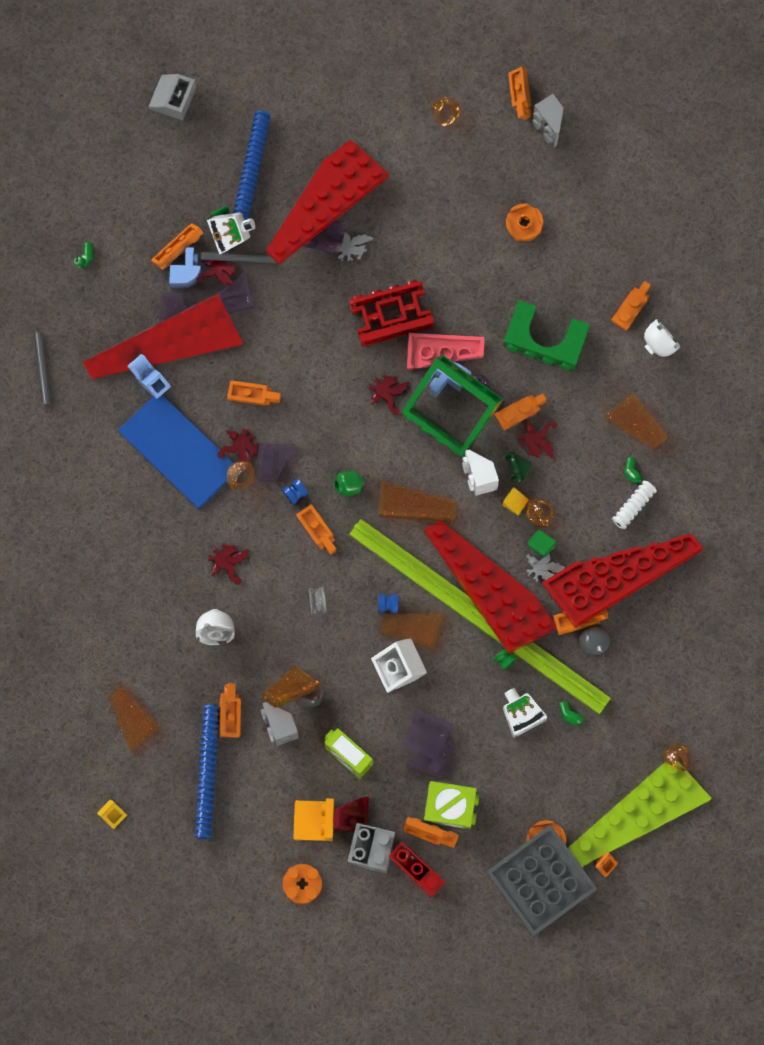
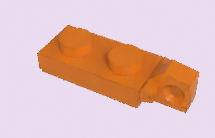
M522 66L509 72L508 75L512 107H515L518 118L526 120L531 118V109L529 108L531 107L527 68Z
M644 281L639 289L635 287L631 290L611 319V322L627 332L647 303L649 295L646 293L651 285Z
M231 380L227 400L265 406L270 405V402L280 403L281 393L272 392V388H269L267 385Z
M540 394L535 398L533 395H530L496 412L494 416L502 430L505 431L537 414L540 411L539 406L546 403L547 399L544 394Z
M312 504L296 514L297 519L320 550L325 548L330 556L337 552L332 543L335 541L333 533Z
M606 609L577 628L572 625L564 613L554 615L553 620L556 624L558 635L596 626L600 624V621L608 619V612Z
M234 683L225 684L224 693H221L219 737H240L241 698H239V694H235L236 684Z
M407 817L403 828L405 833L436 845L441 843L452 848L455 847L459 836L452 831L441 830L436 825L423 823L418 818Z

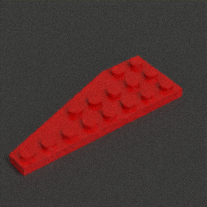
M350 139L323 160L267 247L266 254L280 265L388 179L389 173Z
M443 521L425 528V534L509 654L556 629V624L534 594Z
M692 534L669 539L667 542L659 544L656 542L647 547H636L612 553L611 556L592 558L591 561L583 563L581 561L573 563L543 581V587L572 625L577 628L703 551V547Z

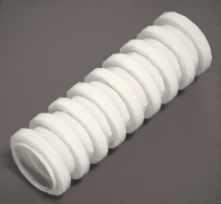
M643 481L642 485H639L638 490H635V494L631 495V499L627 500L628 503H624V507H621L620 512L616 513V517L612 518L613 522L619 528L626 529V525L631 523L630 520H633L634 516L638 515V511L642 510L641 507L645 506V502H648L649 498H652L653 493H656V488L650 482Z

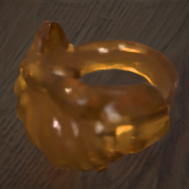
M450 97L437 99L431 106V109L434 110L435 120L440 125H449L460 115L458 102ZM443 104L449 105L452 108V115L448 121H443L439 117V111Z
M240 461L228 467L226 477L231 489L237 490V487L244 489L252 484L254 480L253 464ZM244 470L248 471V480L244 483H238L236 480L238 475Z
M531 499L528 503L526 516L532 525L548 527L550 526V520L554 516V509L547 501ZM544 504L548 506L550 515L544 517L543 509L538 505Z
M675 743L664 750L662 754L663 762L666 760L668 764L674 766L679 771H686L690 767L689 759L686 756L688 753L687 746ZM677 756L683 760L684 767L676 764L678 761Z

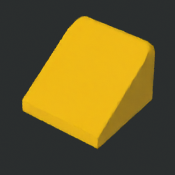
M513 487L503 501L502 506L519 515L529 500Z
M111 799L97 813L113 829L127 816Z

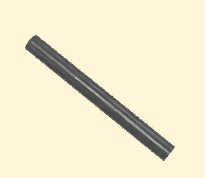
M201 252V260L276 264L270 256Z
M36 332L35 341L43 406L51 405L43 336L42 332Z

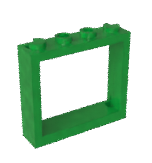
M442 354L435 359L402 413L406 415L409 421L421 426L424 432L436 437L440 444L448 446L455 455L463 457L466 450H471L503 401V398ZM438 369L489 406L464 445L413 408Z

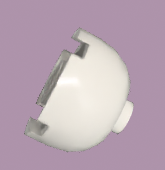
M657 319L648 326L644 333V339L647 343L645 348L651 355L656 353L658 356L666 357L680 348L679 343L673 341L671 333Z
M213 609L202 614L198 619L196 638L199 637L201 643L220 645L217 641L229 643L234 639V623L225 612Z

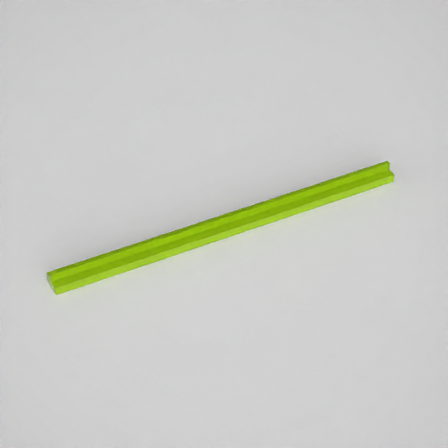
M362 519L354 525L353 530L349 534L352 538L502 645L468 595ZM533 642L512 652L599 715L611 699Z

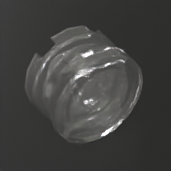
M319 586L318 589L308 588L311 614H317V612L327 613L325 591L321 590L324 589V586ZM312 593H314L316 609L313 606Z

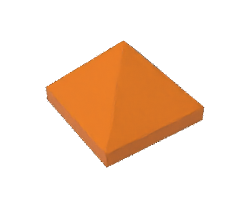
M607 852L598 859L595 867L606 878L618 862Z

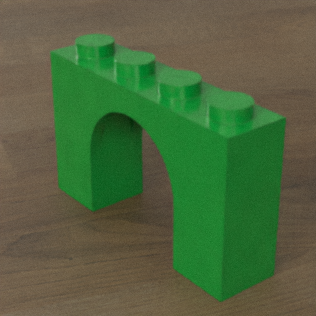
M518 300L503 342L506 350L514 353L516 351L524 353V356L534 359V357L542 359L541 361L548 365L554 363L566 371H570V369L575 370L590 324L572 318L564 340L557 346L543 347L532 339L529 332L536 306Z

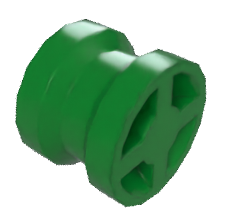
M504 648L493 660L496 663H500L505 671L518 657L511 653L509 654Z

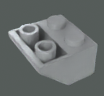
M180 74L161 75L148 109L183 121L196 90L195 80Z
M551 94L534 106L532 122L536 129H540L543 132L545 141L556 147L564 108L554 94Z
M267 702L262 703L263 709L260 711L264 723H269L270 727L267 728L271 743L275 742L276 746L299 739L291 713Z
M357 823L347 862L387 874L390 862L388 856L392 853L396 837L395 832Z

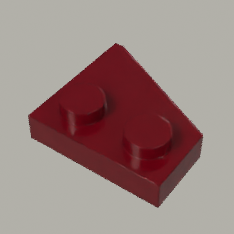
M360 797L334 809L333 829L354 833L357 823L367 825L369 797Z

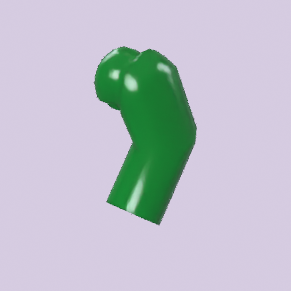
M84 243V254L74 259V264L79 268L86 267L93 260V243Z
M627 457L625 476L633 484H641L643 482V475L635 469L636 459Z
M568 701L559 703L564 721L572 725L583 723V715L571 711Z

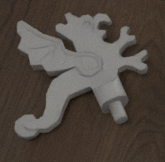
M341 223L339 234L344 239L343 244H330L329 248L342 252V255L338 256V259H341L342 262L344 256L348 257V262L353 261L350 257L351 255H358L357 259H360L363 253L367 252L363 244L373 241V238L367 237L364 234L357 235V237H353L351 240L350 236L343 231L346 228V224Z
M529 554L526 556L529 559L528 563L534 568L526 572L529 573L528 576L535 573L533 580H536V582L538 581V576L547 580L555 575L552 573L557 574L565 569V566H561L559 562L549 563L550 554L540 561L535 556L531 557Z

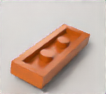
M191 223L151 259L152 263L161 270L169 267L172 261L186 251V247L188 248L192 243L198 241L203 231L200 227Z

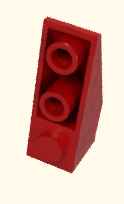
M403 842L388 856L430 898L445 883L439 875Z

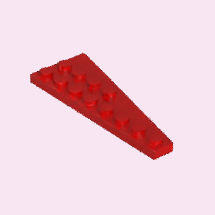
M216 294L83 361L91 379L130 370L127 366L141 354L146 357L151 365L239 346L243 342L219 294Z

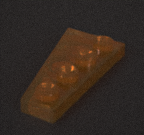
M381 479L379 517L455 522L456 501L434 494L431 496L416 489L415 491L407 489L403 485L387 483L388 481Z

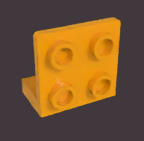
M326 798V801H295L294 840L333 841L334 799Z

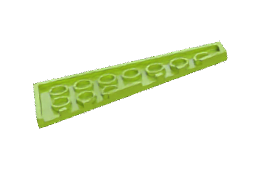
M672 755L570 845L568 849L580 866L583 867L602 857L607 852L610 853L709 802L712 798Z

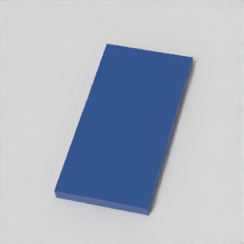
M163 395L158 399L152 397L118 430L198 510L239 471V468L227 456L224 455L223 458H219L217 454L220 450Z

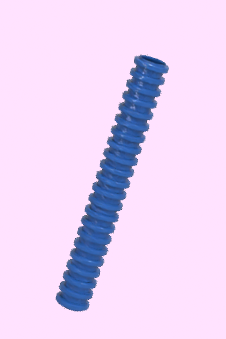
M262 110L255 112L253 127L251 128L252 133H250L251 138L249 139L247 154L245 155L246 159L244 160L245 165H243L242 181L239 183V192H237L236 208L233 210L234 213H241L244 220L249 219L250 205L254 197L252 194L255 193V183H257L256 178L259 172L258 167L261 165V156H263L262 151L264 150L263 146L266 140L265 135L268 133V124H270L269 119L271 118L268 112Z
M217 705L203 706L204 712H202L204 716L202 722L204 724L201 726L203 728L201 730L203 734L201 740L203 741L200 743L202 746L200 752L202 754H200L201 760L199 761V764H201L199 770L201 772L198 773L200 776L198 782L200 784L198 785L199 791H197V794H199V797H197V800L199 802L196 803L198 815H196L197 821H195L197 825L195 831L197 833L194 834L199 839L212 838L210 832H212L211 826L213 822L211 820L213 816L211 814L214 812L212 810V807H214L212 801H214L213 795H215L213 783L216 781L214 779L216 777L214 773L216 767L214 766L217 764L215 761L217 755L215 753H217L216 747L218 746V743H216L218 737L216 735L219 734L217 731L219 725L217 723H219L218 717L220 716V713H218L220 707Z

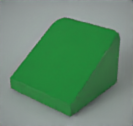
M538 530L527 544L535 553L546 557L557 542L544 532Z

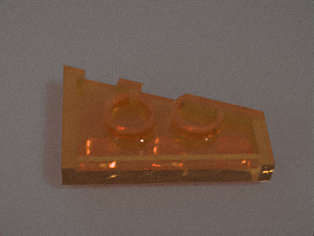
M445 613L384 614L379 634L399 640L411 638L413 644L434 650Z

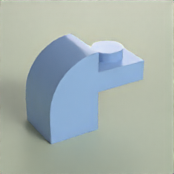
M186 247L185 265H170L169 284L171 289H186L197 283L196 279L201 273V267L194 266L198 265V254L194 253V248Z
M142 354L127 366L139 383L156 399L171 387L161 373L155 370Z
M455 363L456 365H458L460 368H462L464 371H466L467 373H469V374L471 375V371H469L468 369H466L464 366H462V365H460V364H458V363ZM438 369L435 375L439 378L435 377L430 383V394L437 397L447 383L459 392L463 387Z

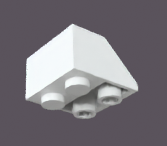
M466 450L462 466L465 474H469L468 486L470 491H474L475 496L497 490L499 479L494 463L471 450Z

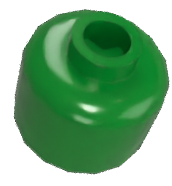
M354 470L341 472L334 480L336 492L340 493L343 497L359 494L361 487L364 486L363 477Z

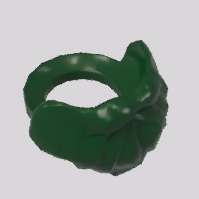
M509 452L505 459L509 463L508 467L511 470V481L521 482L529 474L531 462L515 452Z

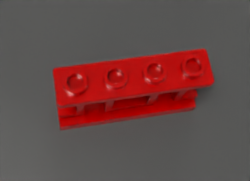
M413 280L404 286H391L388 290L382 292L376 290L371 292L370 295H357L352 300H349L352 315L362 313L365 327L357 329L361 347L434 328L431 311L421 312L417 301L418 297L425 296L422 281L417 282ZM411 293L413 303L403 305L401 295ZM375 303L377 312L367 315L364 305ZM398 303L402 317L385 322L381 307ZM415 310L418 319L407 322L405 312ZM379 320L382 329L371 332L369 322Z

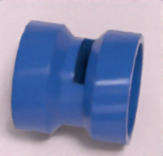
M298 478L293 481L291 486H286L282 489L292 505L297 503L300 497H305L309 494Z
M379 593L378 613H384L388 609H390L391 613H398V594H392L391 598H389L386 594Z

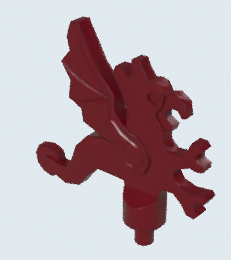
M202 260L205 266L211 268L209 271L199 274V277L196 279L197 283H202L203 277H213L216 274L218 282H222L223 285H233L227 274L229 276L236 274L234 263L230 266V264H226V262L230 261Z
M383 375L382 377L385 380H383V383H379V378L377 377L374 380L377 385L376 387L372 386L371 383L369 384L368 390L376 391L371 397L372 401L370 404L378 403L383 398L388 403L389 411L393 412L394 415H398L400 410L393 408V396L401 395L402 392H405L409 382L394 385L398 382L395 380L396 377Z
M526 421L527 436L518 435L520 436L518 440L525 439V442L520 444L522 446L521 449H524L525 445H529L528 450L530 451L526 452V454L535 455L538 458V454L542 455L537 446L538 444L541 450L553 459L552 452L554 449L551 447V443L543 438L548 434L549 427L557 428V422L547 423L542 431L535 432L531 422Z
M244 428L242 429L243 435L227 430L226 433L230 435L229 438L234 441V444L221 448L217 456L223 458V452L235 453L238 451V460L243 465L252 468L253 465L249 459V454L251 457L257 455L256 451L259 444L256 442V445H253V442H250L249 439H254L255 436L253 434L246 436L245 434L248 432V429L245 430Z
M222 544L221 547H224L222 553H218V548H215L213 553L216 554V557H212L209 554L208 561H216L210 575L214 576L224 568L229 573V579L235 582V584H240L241 579L239 577L234 578L235 570L233 565L241 564L243 560L247 559L246 555L249 549L235 553L237 552V549H234L235 545L226 546V544Z

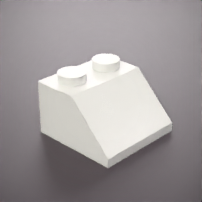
M411 638L397 641L371 658L387 693L407 685L427 673Z

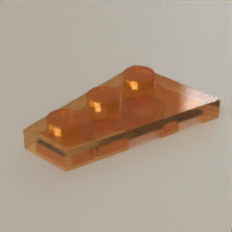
M634 394L630 395L604 416L606 420L653 450L669 439Z
M293 665L290 668V672L284 673L280 681L274 682L263 692L262 699L276 708L318 690L320 682Z
M123 684L108 696L132 754L161 727Z

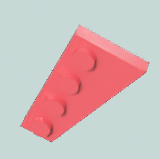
M409 333L407 371L431 367L435 359L442 354L452 362L482 358L484 355V337Z

